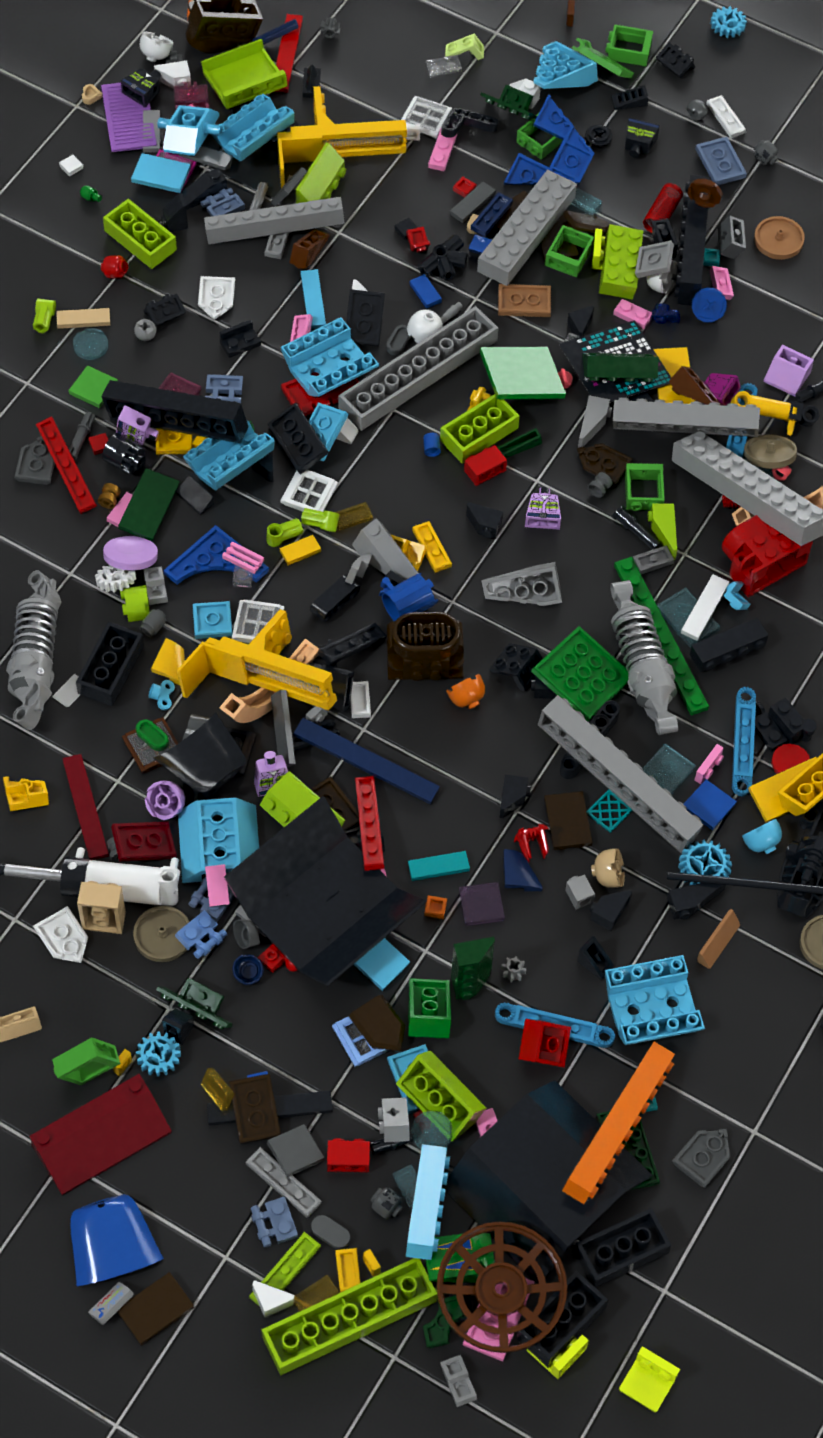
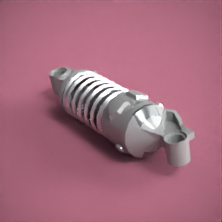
M39 570L32 572L28 577V583L35 593L19 602L16 607L13 653L6 670L9 674L8 691L23 703L22 706L14 711L13 720L27 730H32L36 727L40 720L44 703L52 695L50 686L55 676V673L52 671L54 636L56 635L55 628L57 627L58 609L61 605L60 596L56 591V580L49 579Z
M630 580L611 583V594L619 609L613 616L611 623L614 632L617 633L616 639L620 641L618 644L622 648L621 655L625 656L623 660L627 664L626 670H628L629 678L627 682L630 692L635 695L637 704L644 707L647 715L655 722L658 735L677 732L678 722L676 716L667 711L668 704L677 694L674 682L676 677L673 667L668 664L666 657H664V650L661 649L662 644L659 641V635L654 626L651 611L648 607L638 605L630 600L631 596H633V586Z

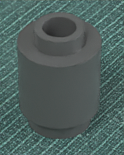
M152 609L141 622V632L148 637L156 635L167 621L165 613L159 609Z

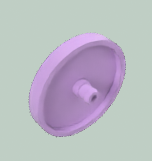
M123 536L114 538L105 544L103 557L112 567L122 570H141L152 566L157 561L158 549L153 542L145 538Z

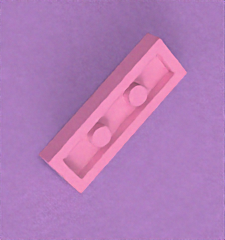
M440 129L428 168L445 171L458 132L454 137L448 138L441 135Z

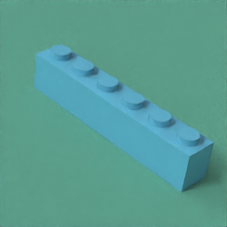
M422 1144L406 1257L432 1260L433 1251L437 1252L439 1239H436L435 1235L440 1234L441 1222H437V1218H442L443 1205L439 1204L440 1201L444 1202L446 1189H442V1185L447 1184L448 1173L444 1172V1169H449L450 1157L446 1156L447 1147Z

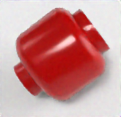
M120 255L107 256L101 263V271L107 278H122L128 271V263Z

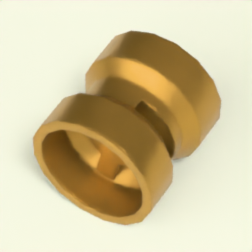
M111 483L104 484L102 494L98 498V503L104 508L113 509L117 503L116 498L120 495V488Z

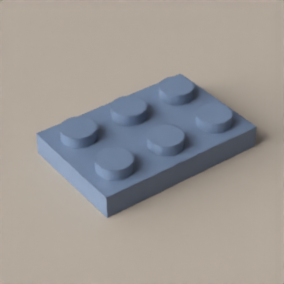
M728 137L696 145L695 150L711 180L717 185L746 178L747 173Z

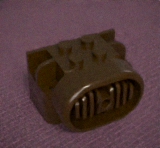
M191 0L188 4L190 14L185 36L188 43L196 50L204 53H219L234 49L241 43L252 42V39L256 37L263 17L255 0Z
M411 612L400 616L396 621L390 622L387 625L388 680L412 679L418 681L421 679L464 678L462 622L444 612Z

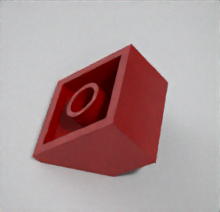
M525 1019L518 1059L565 1067L571 1027Z

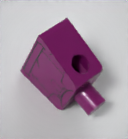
M711 373L706 381L703 382L721 403V406L730 404L732 398L741 389L738 376Z

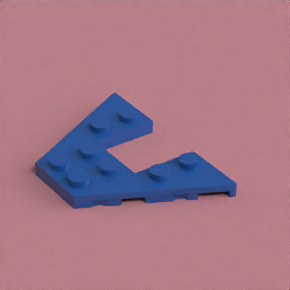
M548 94L533 126L563 141L550 167L518 153L504 181V185H536L547 169L578 185L594 156L593 150L586 144L583 137L578 134L573 124L565 117L563 111L558 108Z

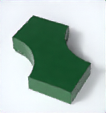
M457 1296L444 1298L447 1310L455 1323L465 1317L458 1304ZM440 1305L435 1318L430 1323L423 1325L428 1349L449 1344L451 1327L443 1316Z

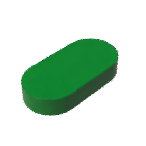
M147 719L137 723V736L153 750L163 751L168 747V735L156 724Z

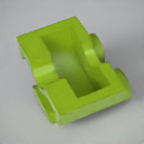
M146 585L123 588V591H120L121 600L125 599L126 603L122 604L123 615H127L128 622L144 620L150 613Z

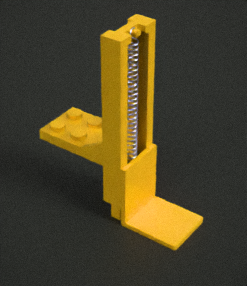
M320 86L314 87L315 125L290 127L291 132H277L281 188L285 185L284 163L314 161L326 142L330 143L341 157L406 153V120L334 124L326 116V106L322 105L325 104L324 93H321Z
M281 609L249 645L225 636L220 640L209 637L206 642L202 641L177 669L184 698H188L209 673H213L244 685L251 683L274 692L286 690L288 697L328 711L337 702L336 694L332 690L331 682L333 677L331 672L279 655L292 639L287 613Z

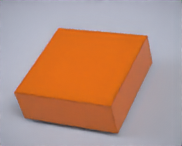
M428 895L424 916L444 919L447 898Z

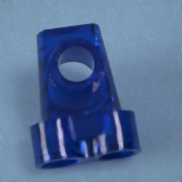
M658 303L655 309L652 310V319L658 324H665L666 321L679 323L680 313L679 310H669L670 306L667 304Z

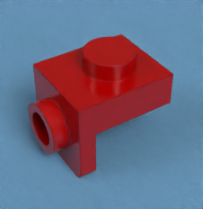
M424 226L406 231L411 251L417 250V253L427 250L430 246V241L427 240Z

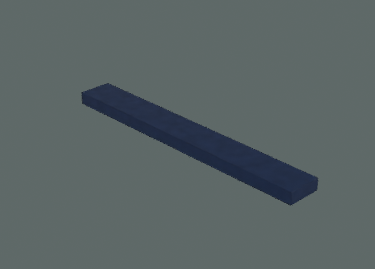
M305 718L301 719L294 731L293 736L430 805L440 786Z

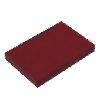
M169 821L116 823L111 826L119 861L172 859L177 856Z

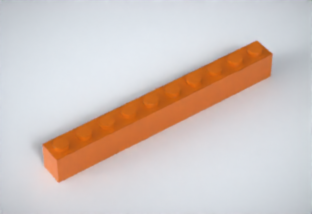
M656 1042L652 1043L562 1190L563 1192L582 1204H585L588 1197L593 1199L599 1189L596 1187V1184H602L607 1176V1173L604 1172L605 1169L610 1170L616 1161L613 1158L614 1154L619 1156L625 1146L622 1144V1141L627 1142L633 1133L630 1128L632 1126L636 1128L642 1118L639 1116V1113L644 1114L650 1105L647 1100L650 1099L652 1101L658 1092L655 1088L656 1085L661 1087L666 1078L663 1075L664 1072L669 1074L674 1063L671 1061L675 1055L673 1052Z

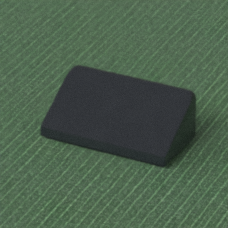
M190 475L176 490V493L200 515L214 505V497Z

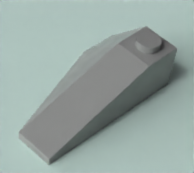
M377 518L360 531L352 544L360 556L367 553L372 554L369 564L385 575L391 570L407 580L419 574Z
M556 562L536 565L482 580L485 599L515 601L523 604L531 603L539 606L562 603Z

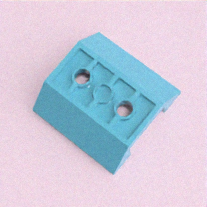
M264 94L258 95L250 104L244 105L239 112L230 115L222 124H218L224 127L222 136H212L227 154L242 161L274 138L277 132H282L293 124L295 113L287 106L277 110L270 97Z
M341 317L281 346V351L290 372L309 396L319 397L379 367V363L369 352L364 355L351 339V329ZM347 357L349 358V360L344 361L341 360V358ZM317 372V373H319V375H318V376H314V375H311V373Z
M247 420L249 427L241 443L206 438L196 448L190 449L183 458L198 478L216 491L273 451L275 445L274 438L267 433L257 435Z
M238 798L197 800L184 807L178 814L182 883L201 882L202 874H206L205 866L225 864L226 873L230 872L259 848L256 805ZM215 815H221L223 817V819L218 822L213 821L212 818ZM217 850H223L225 851V855L222 857H217L215 855V852Z
M683 955L605 970L608 1000L618 1035L625 1045L705 1029L700 1010L695 1009L687 982L689 973ZM673 999L677 1002L678 1005L676 1007H670L668 1006L667 1001ZM630 1007H635L636 1009H638L639 1013L636 1015H631L628 1012V1009Z

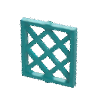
M609 789L587 810V815L611 833L633 810ZM610 795L616 798L617 801H610ZM601 804H608V809L601 810ZM610 804H617L618 809H611ZM620 804L626 806L627 809H620ZM598 805L599 810H593ZM611 812H618L619 818H612ZM592 813H599V818L595 817ZM602 813H609V818H602ZM602 821H609L610 827L606 826Z

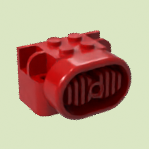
M755 515L728 533L723 540L722 550L732 561L730 577L733 581L743 582L744 585L741 587V590L747 597H750L806 565L813 541L800 546Z

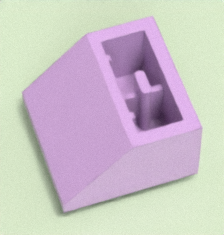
M782 345L774 356L763 382L795 397V394L800 390L811 373L814 359Z

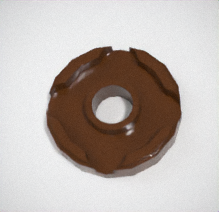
M696 179L689 185V198L696 201L695 204L701 207H715L722 199L723 193L721 188L711 180Z

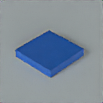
M706 779L686 800L684 805L688 812L696 815L701 820V823L713 831L735 807L737 801Z

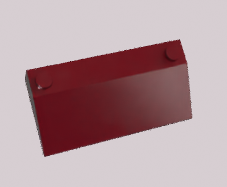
M137 1074L29 1137L34 1150L63 1196L172 1133L146 1083L141 1075Z

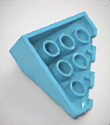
M558 41L543 46L544 54L540 56L539 64L541 66L537 67L536 75L538 76L534 77V84L543 89L585 87L598 81L596 62Z

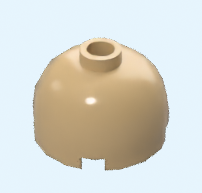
M612 848L602 851L595 858V865L591 866L593 877L596 876L598 882L604 887L618 888L624 886L625 872H622L621 866L624 863L620 850Z

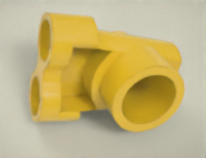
M484 387L473 390L468 410L491 397L490 394L486 393Z

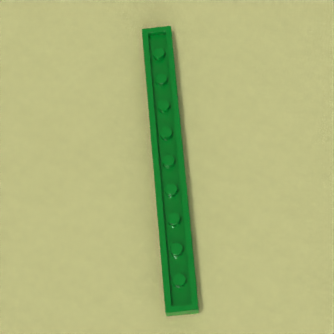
M632 557L615 562L614 567L621 581L630 580L632 583L633 596H631V600L638 605L648 607L651 611L654 626L657 629L659 641L662 644L661 649L664 650V657H666L668 664L673 667L676 677L674 679L676 688L690 715L707 711L709 705Z

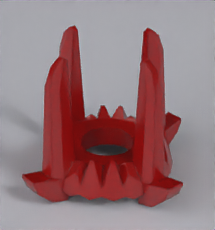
M538 824L537 827L528 829L523 827L518 830L514 838V842H519L522 854L527 862H530L529 858H532L529 847L530 839L533 841V839L537 838L544 859L548 854L549 848L545 830L549 828L544 824Z

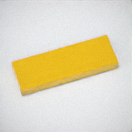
M430 521L413 526L412 531L419 544L428 546L425 555L434 572L452 567V562Z

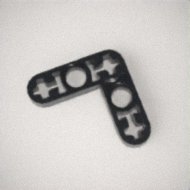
M454 108L442 124L441 135L452 138L463 124L484 131L495 132L497 131L499 121L494 117L470 110Z

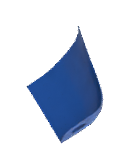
M123 1194L99 1200L76 1209L72 1213L71 1237L77 1286L117 1277L163 1259L140 1209L129 1195ZM105 1203L104 1207H98V1205Z

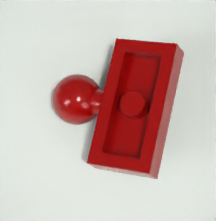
M274 944L269 946L258 957L262 965L272 973L284 962L289 971H298L294 964Z

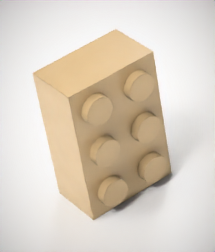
M95 881L81 882L77 905L83 930L122 934L126 915L122 886L114 883L107 885L99 884Z

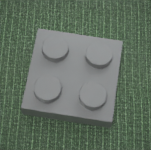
M672 241L639 248L635 270L637 278L670 272L674 249Z

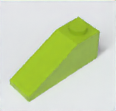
M652 504L651 511H648V522H651V529L662 546L667 545L675 560L677 538L674 504Z

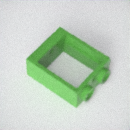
M614 24V29L610 31L608 41L611 42L607 43L605 53H608V57L617 62L647 66L653 31ZM616 40L644 44L642 52L615 48Z
M532 118L517 131L516 142L542 160L559 146L563 140L553 136L543 146L529 137L539 129L533 126L536 119Z
M562 225L546 254L545 266L577 278L593 249L594 237ZM563 241L585 248L578 261L557 253Z
M626 463V510H651L652 504H664L663 464ZM631 480H657L658 498L632 497Z
M90 1038L52 1059L54 1073L57 1078L78 1085H83L120 1064L116 1046L95 1038Z

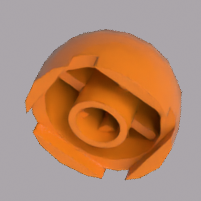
M480 674L475 675L476 679L467 678L452 686L453 691L446 690L453 704L462 708L468 706L469 709L480 705L479 700L485 694V685Z

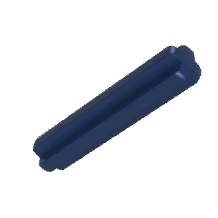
M293 19L253 38L252 41L262 38L264 45L299 28L296 19Z

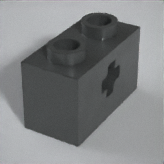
M729 215L718 226L720 255L735 259L746 249L744 220Z

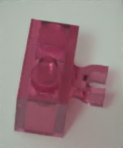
M184 82V86H174L175 109L179 105L209 108L207 84L197 85V82H194V85L187 86V82Z

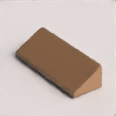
M729 909L699 952L697 962L708 969L713 966L740 927V922L734 910Z

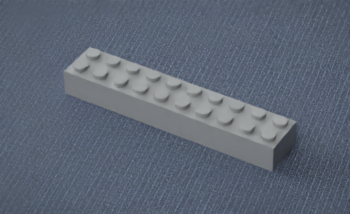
M476 306L340 394L339 409L349 414L348 418L361 431L480 353L481 347H489L498 340V327Z
M699 431L674 442L672 461L754 516L757 515L762 521L798 545H805L823 536V510L747 462L705 433Z
M557 695L542 710L538 726L577 759L682 854L683 849H686L689 843L691 844L697 838L703 827L701 820L696 815L688 812L683 803L677 802L667 789L661 788L657 784L656 779L650 775L648 776L638 763H633L623 750L615 747L613 741L608 737H604L594 724L587 722L584 715L579 711H575L566 699Z

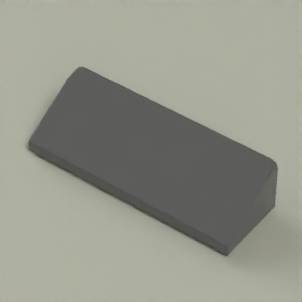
M204 146L199 148L195 156L178 154L180 157L222 170L231 168L233 160L232 155Z

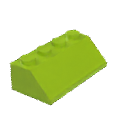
M325 143L296 188V203L330 198L332 191L337 189L339 180L345 176V160L330 143Z
M289 771L267 791L260 806L285 827L320 799V797ZM332 809L336 818L342 826L345 822V819L342 818L335 810Z
M431 1051L418 1054L396 1083L451 1142H454L475 1124L487 1109Z

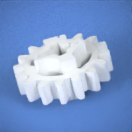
M111 565L102 566L103 570H98V574H95L97 587H100V590L105 589L106 592L110 590L116 592L118 589L123 591V588H129V584H134V580L137 579L135 570H122Z

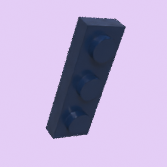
M498 192L471 224V230L486 237L511 207L513 199Z

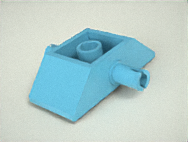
M179 105L171 119L160 117L157 126L159 129H166L163 151L172 154L195 156L208 134L222 136L224 131L223 125L215 124L220 116L219 112L209 108Z

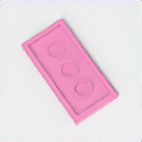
M525 1278L527 1285L534 1284V1281ZM497 1284L495 1290L498 1294H505L507 1287L504 1284ZM530 1294L526 1295L523 1305H526ZM518 1311L507 1315V1327L518 1325L521 1314ZM486 1312L479 1319L480 1322L488 1326L498 1328L497 1315ZM475 1325L467 1332L469 1337L483 1344L500 1347L499 1334L485 1332ZM514 1333L508 1334L509 1345L511 1343ZM465 1340L463 1342V1346L502 1362L505 1358L506 1353L490 1352L479 1349Z

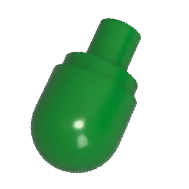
M88 185L81 188L80 195L84 199L92 202H100L102 200V196L98 194L95 188Z

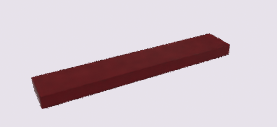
M78 754L62 758L88 857L91 860L109 857L82 755Z

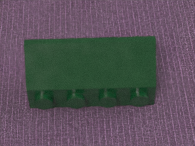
M582 353L584 376L589 377V380L599 381L600 377L607 378V381H617V378H624V381H635V378H642V381L652 382L653 378L658 379L659 357L656 355Z
M494 937L454 944L451 980L456 1000H468L476 996L491 975L495 944Z

